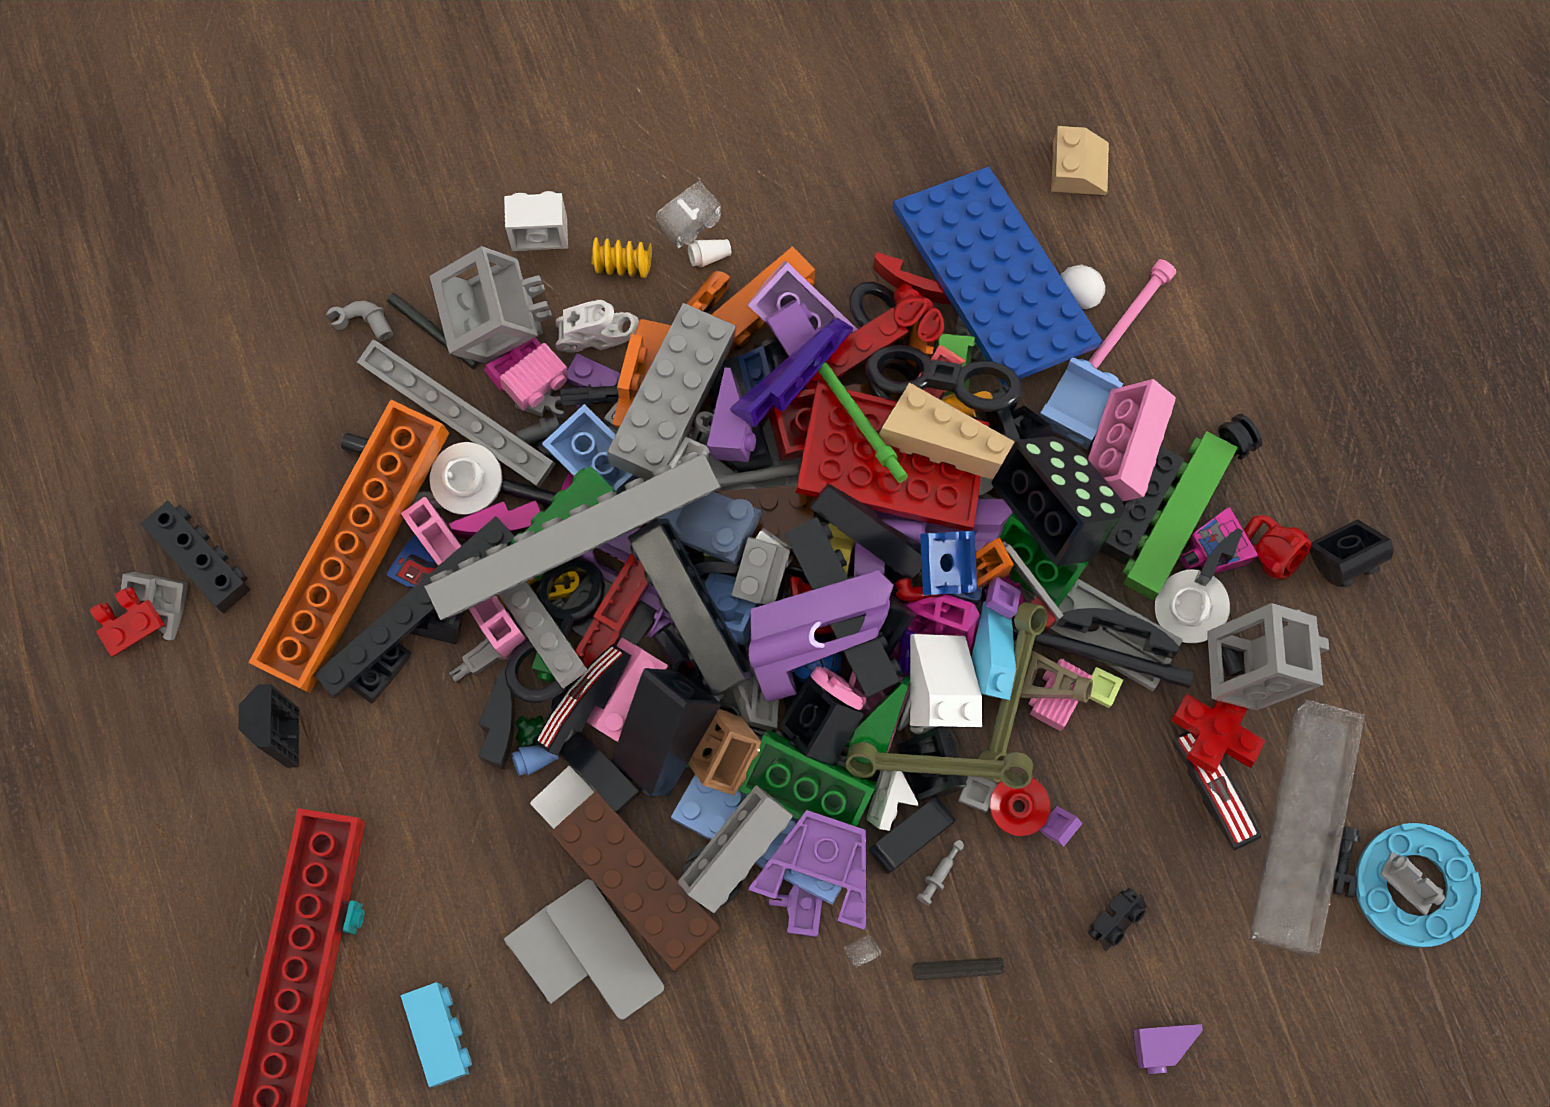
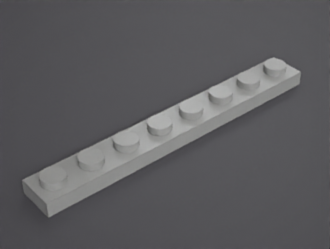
M373 339L357 361L361 366L466 438L487 448L498 460L539 488L555 466V462Z

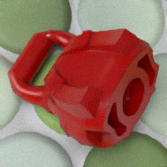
M1253 516L1244 528V532L1249 540L1253 538L1263 522L1269 528L1262 535L1258 544L1253 545L1258 554L1257 557L1262 564L1263 571L1271 578L1286 580L1290 575H1293L1309 553L1312 543L1308 535L1297 527H1282L1269 516Z

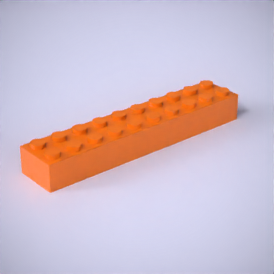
M393 400L389 401L248 663L311 694L318 681L313 674L328 662L404 519L401 513L413 503L449 435L448 430L442 423Z

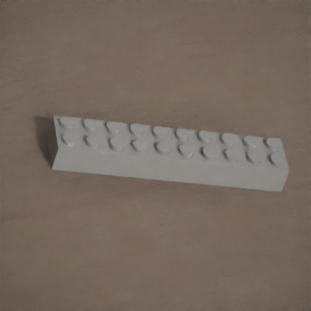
M697 451L680 458L681 465L671 468L668 464L652 472L653 478L645 482L641 477L625 484L626 491L618 495L616 491L608 492L596 498L599 503L597 505L589 507L588 504H583L569 511L571 517L562 520L561 517H556L541 524L543 530L536 534L534 530L526 531L513 538L515 544L510 546L507 543L499 544L485 551L487 557L480 559L478 556L459 563L460 570L454 573L451 569L430 577L432 583L424 587L440 620L461 613L648 524L656 518L669 514L721 489L705 454L699 455Z

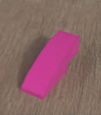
M535 500L508 511L503 501L449 523L455 537L470 539L497 516L508 530L516 536L520 532L524 533L532 525L531 520L540 512V509Z

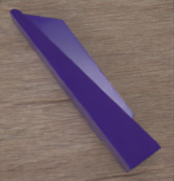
M839 318L831 320L731 406L730 411L753 427L757 426L773 406L783 412L853 331V327Z

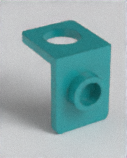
M350 900L343 933L356 935L357 928H361L364 919L363 904Z

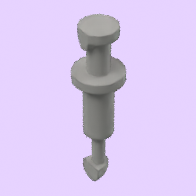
M956 841L949 856L941 860L932 876L925 878L928 886L923 894L919 893L917 899L923 904L929 906L932 902L930 898L935 890H943L944 885L942 882L953 866L952 859L957 851H961L964 847L962 841Z

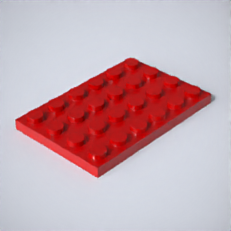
M817 383L795 493L817 497L826 484L829 483L878 512L962 531L973 530L981 476L956 469L955 465L941 461L939 464L930 461L929 457L913 452L911 455L900 452V448L891 446L898 456L896 460L908 475L906 480L898 483L889 469L883 467L878 461L876 451L828 385ZM847 390L879 435L898 401ZM977 420V421L981 422L982 424H984V425H986V426L989 427V423H990V422H986V421H982V420Z

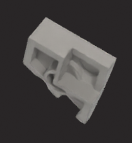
M139 572L123 574L121 590L132 587L141 603L150 600L165 626L158 629L164 634L163 638L170 641L175 639L185 606L189 582Z

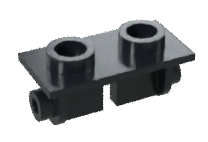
M1130 888L1126 891L1122 890L1108 905L1109 909L1116 913L1113 917L1103 911L1090 925L1091 929L1088 934L1095 941H1098L1100 938L1105 951L1111 946L1118 945L1125 936V930L1132 923L1136 924L1145 914L1146 904L1143 895L1140 894L1138 896Z

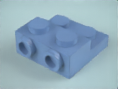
M709 573L704 583L707 591L736 643L746 646L751 635V609L759 607L761 604L731 596L736 577L721 573Z

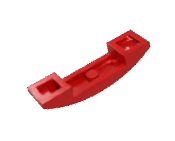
M876 252L873 269L892 286L898 288L902 284H909L914 290L921 292L925 298L930 299L932 302L951 304L938 282L902 271L903 260Z

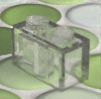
M697 181L656 212L657 226L677 248L683 244L688 245L697 238L699 232L706 227H713L721 217V204L700 181Z

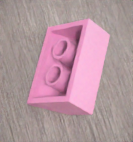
M624 638L620 639L617 646L631 654V657L605 708L602 709L594 706L587 720V723L617 742L644 668L672 670L670 666Z

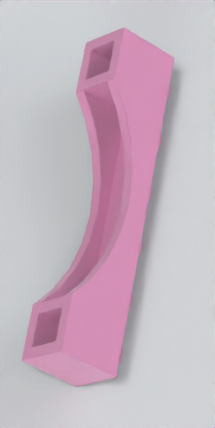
M423 497L401 513L438 566L462 546L426 497ZM497 595L469 608L483 633L504 659L511 655L513 650L520 644L528 640Z

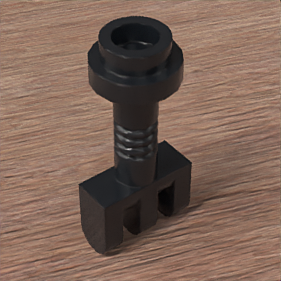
M1340 826L1339 832L1336 831L1335 838L1341 839L1338 862L1336 863L1335 871L1324 870L1321 884L1322 891L1329 892L1331 882L1335 881L1333 893L1341 895L1345 883L1347 884L1345 896L1353 898L1357 877L1347 873L1353 842L1360 843L1359 830Z

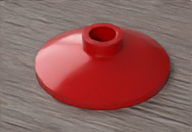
M1031 778V782L1026 787L1019 789L1008 787L1001 781L991 795L990 812L993 820L1000 829L1014 836H1027L1037 832L1045 825L1050 814L1051 804L1049 795L1043 785L1034 778ZM1015 801L1023 804L1022 812L1014 810L1013 804Z

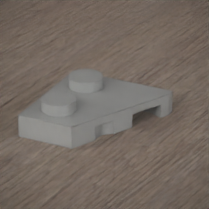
M748 663L754 677L732 689L741 716L749 726L772 731L777 728L779 699L771 702L766 700L754 668Z

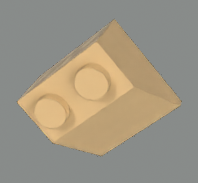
M1058 126L1053 140L1051 192L1107 195L1109 143L1087 128Z

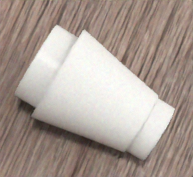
M728 239L694 240V243L688 244L690 262L692 266L702 268L727 256H731V246Z

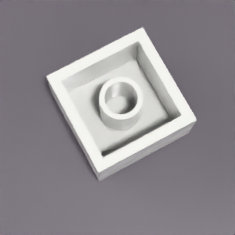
M546 191L535 195L515 193L512 196H505V229L512 251L568 249L567 215L562 193Z

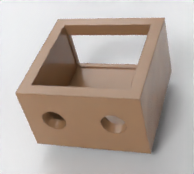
M719 709L688 764L702 785L735 796L739 786L746 779V772L752 760L759 753L761 741L741 716ZM717 723L721 727L720 730L715 729ZM712 748L708 756H702L704 749Z

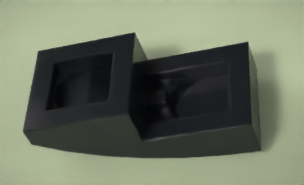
M1237 528L1219 543L1203 563L1194 582L1206 586L1213 577L1218 561L1226 565L1235 554L1243 530Z

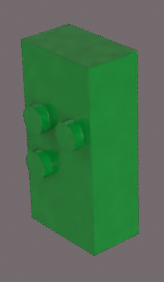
M767 729L761 739L759 753L752 760L746 772V779L739 786L738 790L748 795L757 785L781 803L798 820L808 810L857 827L875 790L876 782L868 778L855 777L849 773L846 767L837 763L833 766L810 758L799 748L790 745L788 739Z

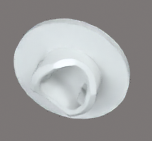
M472 442L457 443L446 448L436 458L430 472V487L434 498L448 511L460 515H471L489 507L497 498L502 486V470L495 455L484 446Z
M1184 570L1172 575L1166 580L1155 599V614L1158 623L1162 628L1183 639L1182 642L1184 643L1207 641V631L1225 624L1230 613V600L1223 584L1214 576L1206 586L1194 582L1199 570Z

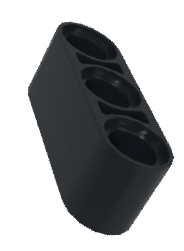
M936 796L879 840L868 851L888 875L956 820Z

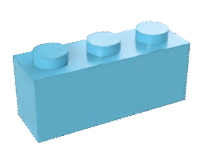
M436 982L400 995L428 1086L436 1087L470 1074L468 1067L472 1065L467 1048H461L458 1036L462 1035V1029L458 1018H452L449 1006L453 1005V1001L448 987L443 988L441 983Z

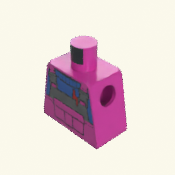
M1230 507L1198 529L1188 539L1187 542L1191 550L1180 555L1181 562L1186 570H1191L1199 565L1202 567L1208 556L1224 538L1237 528L1243 530ZM1244 530L1233 558L1227 565L1218 561L1213 575L1248 565L1258 556Z

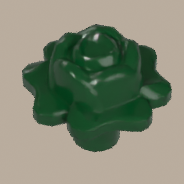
M539 715L528 720L521 716L516 720L515 725L519 728V733L515 739L519 741L521 747L526 744L537 745L534 741L545 724L543 717Z

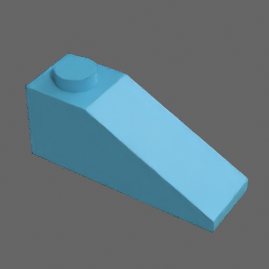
M983 602L971 658L981 695L1010 700L1016 673L1012 618L1004 617L985 606L986 602Z

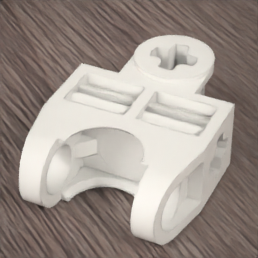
M603 300L591 301L564 309L563 316L556 319V327L559 328V340L556 342V349L561 352L574 353L591 346L603 350L629 341L631 334L636 335L639 320L637 316L628 312L614 313L613 306ZM631 320L629 330L623 333L622 327L624 322Z

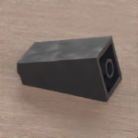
M644 668L611 761L620 768L619 771L626 778L632 779L640 785V790L647 796H670L722 704L680 670Z

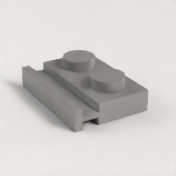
M748 537L731 596L764 605L775 602L791 549Z

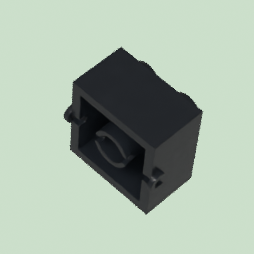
M808 676L779 727L790 738L788 741L790 745L799 748L810 758L834 766L854 730L859 725L864 713L842 702L817 684L811 676Z

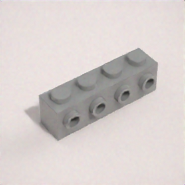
M756 785L678 880V883L690 897L715 913L728 900L729 894L738 883L746 878L749 870L759 857H762L767 852L769 845L777 835L785 830L793 815L781 803Z

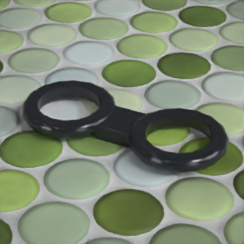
M862 282L853 288L849 297L850 311L860 328L871 322L863 309V296L869 294L877 296L885 301L890 308H895L893 291L876 282ZM901 338L892 345H904L903 339ZM905 358L888 359L878 367L880 374L884 368H891L902 373L908 381H912L919 376L918 371ZM868 379L873 396L895 400L888 393L880 391L872 385Z
M908 345L882 347L873 352L866 361L865 373L870 383L880 391L892 395H902L908 384L911 383L922 390L928 387L953 392L956 398L968 408L980 412H997L1006 410L1014 405L1022 394V383L1017 374L1006 365L994 361L972 362L961 368V364L931 360L920 349ZM905 358L918 364L923 372L912 381L895 382L881 375L878 367L888 359ZM991 374L1004 380L1010 389L1008 393L1001 397L988 399L973 395L967 390L964 383L972 376Z
M574 558L545 572L538 583L536 595L565 638L568 639L574 621L586 618L597 609L604 597L605 581L602 572L594 563L583 558ZM571 571H581L588 574L592 580V590L587 600L581 605L571 609H561L551 603L550 590L557 578ZM530 640L524 641L513 650L507 660L504 675L507 687L515 697L528 703H542L554 699L566 687L562 688L556 679L550 685L541 689H528L519 683V666L524 658L537 651Z

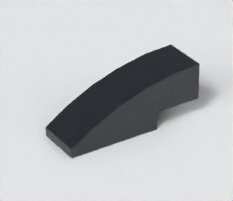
M501 669L479 721V726L488 733L478 757L482 762L501 769H505L515 729V699L513 693L507 687L504 669Z
M577 732L561 748L559 752L561 756L594 791L598 792L617 814L623 811L640 795L631 782L582 732Z

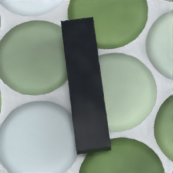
M829 483L826 484L811 503L812 510L905 578H909L912 581L922 569L921 544L878 519V512Z

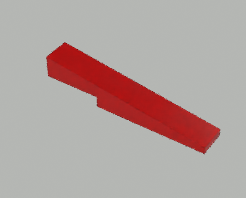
M632 553L594 614L593 622L575 650L586 668L612 644H617L650 585L644 575L646 571L644 566Z

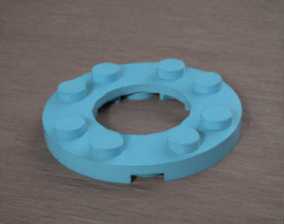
M1402 824L1381 832L1364 848L1355 870V876L1357 877L1355 892L1363 914L1370 924L1383 936L1404 946L1427 948L1455 939L1473 921L1481 897L1480 877L1468 856L1470 855L1469 852L1452 835L1440 828L1427 824ZM1391 852L1402 857L1412 855L1424 857L1438 867L1443 874L1446 885L1445 899L1438 909L1429 915L1417 916L1408 914L1396 906L1388 891L1387 881L1380 875Z

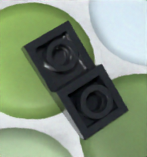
M398 643L352 683L349 688L372 704L396 677L411 656V652Z

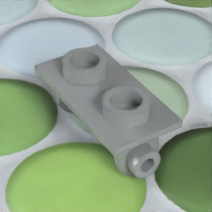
M1394 852L1390 853L1380 875L1423 915H1427L1432 903L1439 905L1445 899L1443 890L1428 878L1422 879L1423 873L1409 861L1408 857L1396 855Z

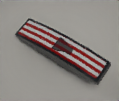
M614 644L607 648L587 667L588 671L570 686L549 715L534 742L547 752L558 756L571 729L581 732L594 706L602 709L605 708L631 654Z
M1187 731L1174 737L1173 746L1187 765L1188 775L1203 796V804L1233 850L1235 851L1260 839L1261 833L1222 761L1217 770L1210 774L1186 759L1197 736Z

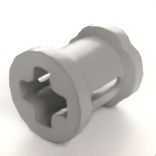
M700 412L695 418L696 426L689 432L688 438L707 446L714 414L710 412Z

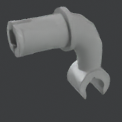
M355 301L344 308L332 307L326 314L330 320L340 316L339 320L331 323L336 330L345 329L349 324V319L359 316L369 323L379 342L386 341L393 336V332L384 317V309L368 301Z

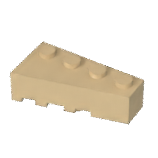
M911 383L906 387L879 433L885 444L900 448V452L910 455L912 452L929 457L930 461L939 464L941 461L955 465L956 469L992 480L1014 444L1013 440Z

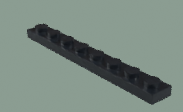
M495 516L313 675L332 697H338L436 611L424 587L432 583L430 577L445 570L452 569L454 573L460 570L459 563L472 557L476 558L479 556L480 559L487 557L485 551L499 544L507 543L510 546V542L515 536Z

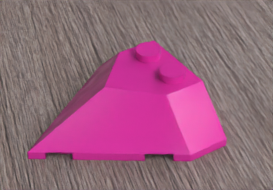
M942 594L904 604L917 615L907 630L914 631L915 634L965 636L972 658L980 620V613L973 603ZM900 641L890 655V658L895 657L896 661L901 655Z

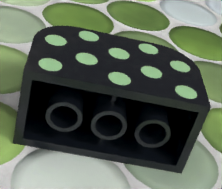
M1056 437L1016 440L991 482L995 490L1056 567L1093 560L1124 513L1122 500L1087 457L1071 443Z

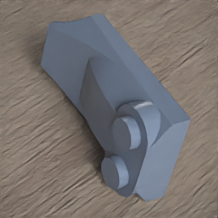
M713 492L660 518H668L683 545L737 566L745 550L747 539L752 537L763 514L760 509L753 507L747 500H734Z

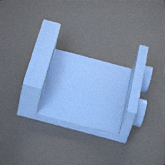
M1072 358L1039 416L1051 424L1053 432L1088 449L1097 433L1110 391L1122 387L1124 383L1120 382L1111 373H1103L1093 368V365L1084 359Z

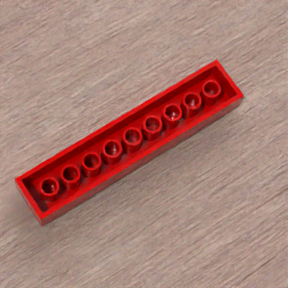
M300 808L297 810L232 1107H305L365 828V822L357 817Z

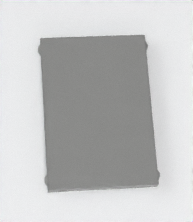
M546 906L505 937L504 940L505 944L510 947L543 992L546 1000L552 1004L586 978L588 974L547 915Z

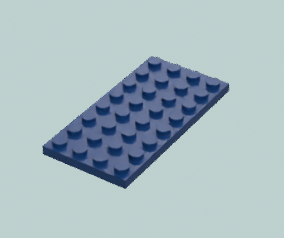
M989 166L893 202L892 209L972 337H975L974 341L987 361L1006 365L1017 374L1019 379H1022L1100 347L1102 339ZM997 377L1002 386L1007 385V383L1004 380Z

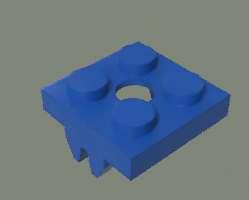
M974 531L920 534L923 595L959 594L977 591ZM944 554H948L952 560L951 568L947 572L943 571L940 566V559Z

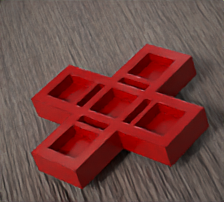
M1186 694L1171 719L1172 722L1197 736L1186 759L1210 774L1217 770L1225 753L1251 768L1256 762L1266 740L1240 725L1248 708L1218 700L1210 708L1189 694Z

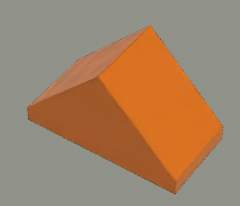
M996 538L975 552L977 590L989 585L990 581L996 577L1002 579L1008 576L1014 565L1000 538Z

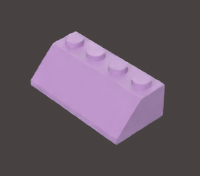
M785 261L770 275L748 303V306L765 322L767 316L790 301L796 300L798 304L804 302L813 317L809 321L814 329L817 327L822 329L834 318H839L853 327V331L850 334L858 330Z

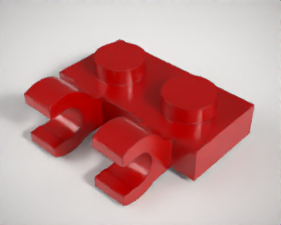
M132 587L124 588L114 594L119 604L128 611L122 616L116 618L107 602L99 603L90 609L94 619L103 626L96 633L111 657L116 656L165 626L151 601L147 600L141 603Z

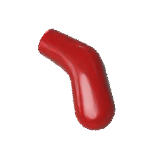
M909 578L896 582V588L898 589L896 596L904 602L909 603L942 595H923V586L913 587L912 581Z

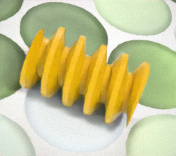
M598 237L594 238L592 265L597 274H601L604 268H606L608 275H612L615 269H617L618 275L624 276L628 269L630 277H635L638 270L641 278L647 277L652 259L651 243L648 250H644L642 242H639L637 248L633 249L631 241H628L626 247L622 248L621 242L618 239L614 247H611L608 238L605 239L603 246L599 245Z

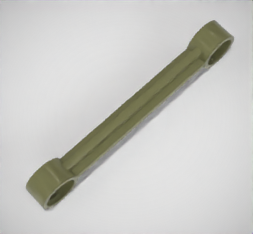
M1024 602L1017 609V614L1014 618L1015 627L1019 631L1014 648L1016 673L1010 700L1001 699L990 746L981 753L979 759L1002 761L1007 755L1006 750L1035 636L1039 635L1047 624L1048 615L1044 606ZM983 777L994 782L1002 781L1001 778Z
M860 742L852 745L849 749L846 768L849 773L859 778H868L876 770L1001 778L1006 786L1019 789L1026 787L1031 782L1033 762L1027 755L1018 752L1006 755L1002 761L878 753L873 745ZM862 756L869 759L872 763L861 764L854 757ZM1020 767L1026 773L1014 774L1008 771L1007 768Z

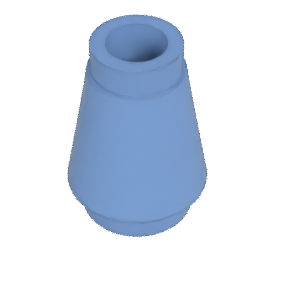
M539 745L519 747L518 751L511 753L519 776L524 774L529 776L559 759L558 756L547 752Z

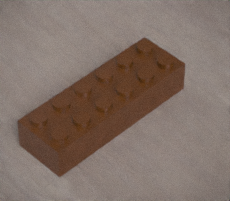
M597 791L550 832L555 840L675 973L721 931L716 922L696 900L684 891L677 879Z

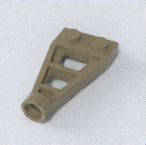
M1032 650L1020 698L1074 699L1084 703L1088 702L1093 688L1092 679L1081 677ZM1039 668L1057 675L1053 687L1045 688L1033 685ZM1075 682L1074 690L1072 691L1071 685Z

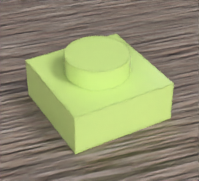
M1096 667L1091 677L1093 688L1089 699L1110 708L1123 679Z

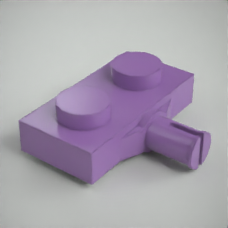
M576 354L568 368L566 382L577 388L588 387V384H591V387L618 386L621 373ZM584 404L575 405V406L579 409V408H581Z
M793 884L789 895L778 894L776 899L779 900H769V905L787 907L789 916L787 933L818 937L822 899Z

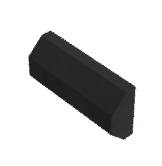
M257 685L239 704L238 730L255 746L285 767H299V707L273 685Z

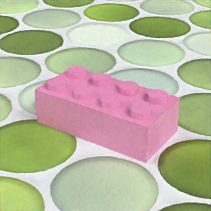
M1154 379L1110 391L1088 460L1122 501L1145 496L1176 399L1175 396Z

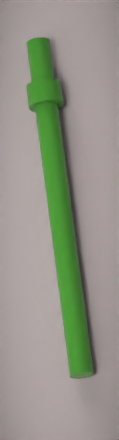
M825 362L818 372L874 448L878 461L883 467L889 469L898 483L906 480L908 475L896 460L897 454L891 446H886L832 369Z

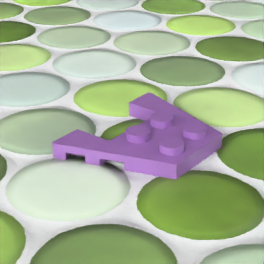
M806 810L773 857L770 858L758 877L752 882L749 890L776 899L786 869L847 889L837 921L865 930L866 830Z

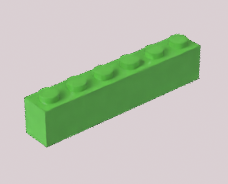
M1206 431L1201 439L1197 437L1194 439L1188 450V453L1192 454L1189 462L1183 461L1176 474V477L1179 478L1176 486L1170 485L1163 498V501L1166 502L1163 510L1157 509L1149 525L1153 526L1150 534H1143L1136 547L1140 551L1135 560L1130 558L1122 571L1123 574L1127 575L1122 583L1123 585L1152 601L1155 600L1238 447Z

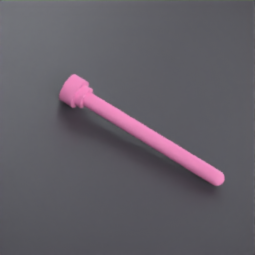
M1159 259L1152 267L1150 281L1088 361L1093 365V368L1097 369L1158 287L1169 283L1175 276L1176 269L1169 262Z

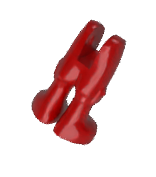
M900 285L894 293L896 306L893 314L896 322L906 327L918 321L916 329L921 340L925 342L937 340L944 331V319L941 312L936 307H933L930 299L925 298L921 292L914 290L911 285Z

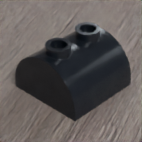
M1358 519L1311 542L1312 545L1309 550L1316 567L1323 577L1338 587L1351 585L1354 582L1353 578L1361 574L1368 575L1377 572L1379 565L1391 560L1393 556L1391 539Z
M936 727L897 744L899 754L959 758L950 727ZM904 772L907 783L917 802L930 800L936 796L942 797L967 787L965 776Z

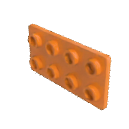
M640 319L636 335L631 334L617 386L619 399L613 419L614 427L619 428L671 325Z

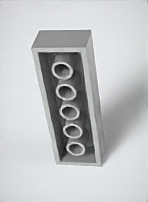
M685 303L682 304L607 451L608 464L639 478L641 477L646 481L654 477L653 471L670 464L682 441L687 437L732 347L736 333L735 325Z

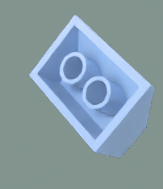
M585 404L542 443L573 476L581 469H587L591 466L619 494L626 491L625 484L639 478L608 464L607 451L616 434Z

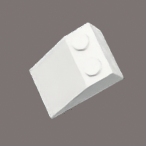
M910 634V726L982 727V695L965 636Z

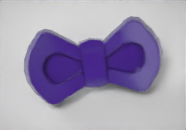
M907 630L900 640L901 655L897 663L902 671V674H900L902 676L910 675V634H915L911 630Z

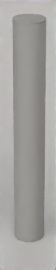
M795 463L717 476V480L722 488L798 475L799 471Z

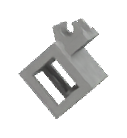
M483 246L430 275L449 354L486 364L542 334L541 322L552 317L551 311L548 310L547 301L536 304L532 302V298L545 291L541 277L534 276L523 279L517 258ZM489 262L495 263L496 265L490 268ZM474 265L477 266L479 274L468 281L455 277Z
M1270 603L1207 631L1212 699L1257 711L1323 685L1320 654L1329 650L1328 638L1319 636L1317 616L1301 612L1299 609L1294 610ZM1282 621L1288 622V625L1283 627ZM1264 622V636L1252 641L1233 636L1238 632ZM1221 646L1244 652L1245 674L1224 682Z

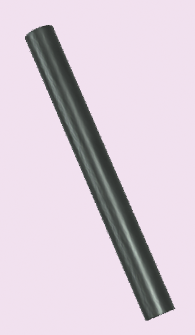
M395 293L389 296L387 300L389 304L448 349L444 332ZM457 356L472 369H475L480 363Z

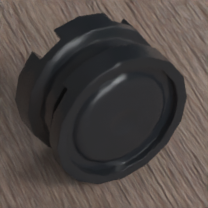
M1237 414L1232 417L1231 422H1224L1218 427L1219 437L1238 447L1234 456L1239 455L1237 458L1240 460L1247 457L1250 451H1256L1262 446V438L1257 427L1244 414Z

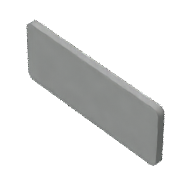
M587 879L547 906V915L618 1019L624 1020L663 992V983L592 880Z

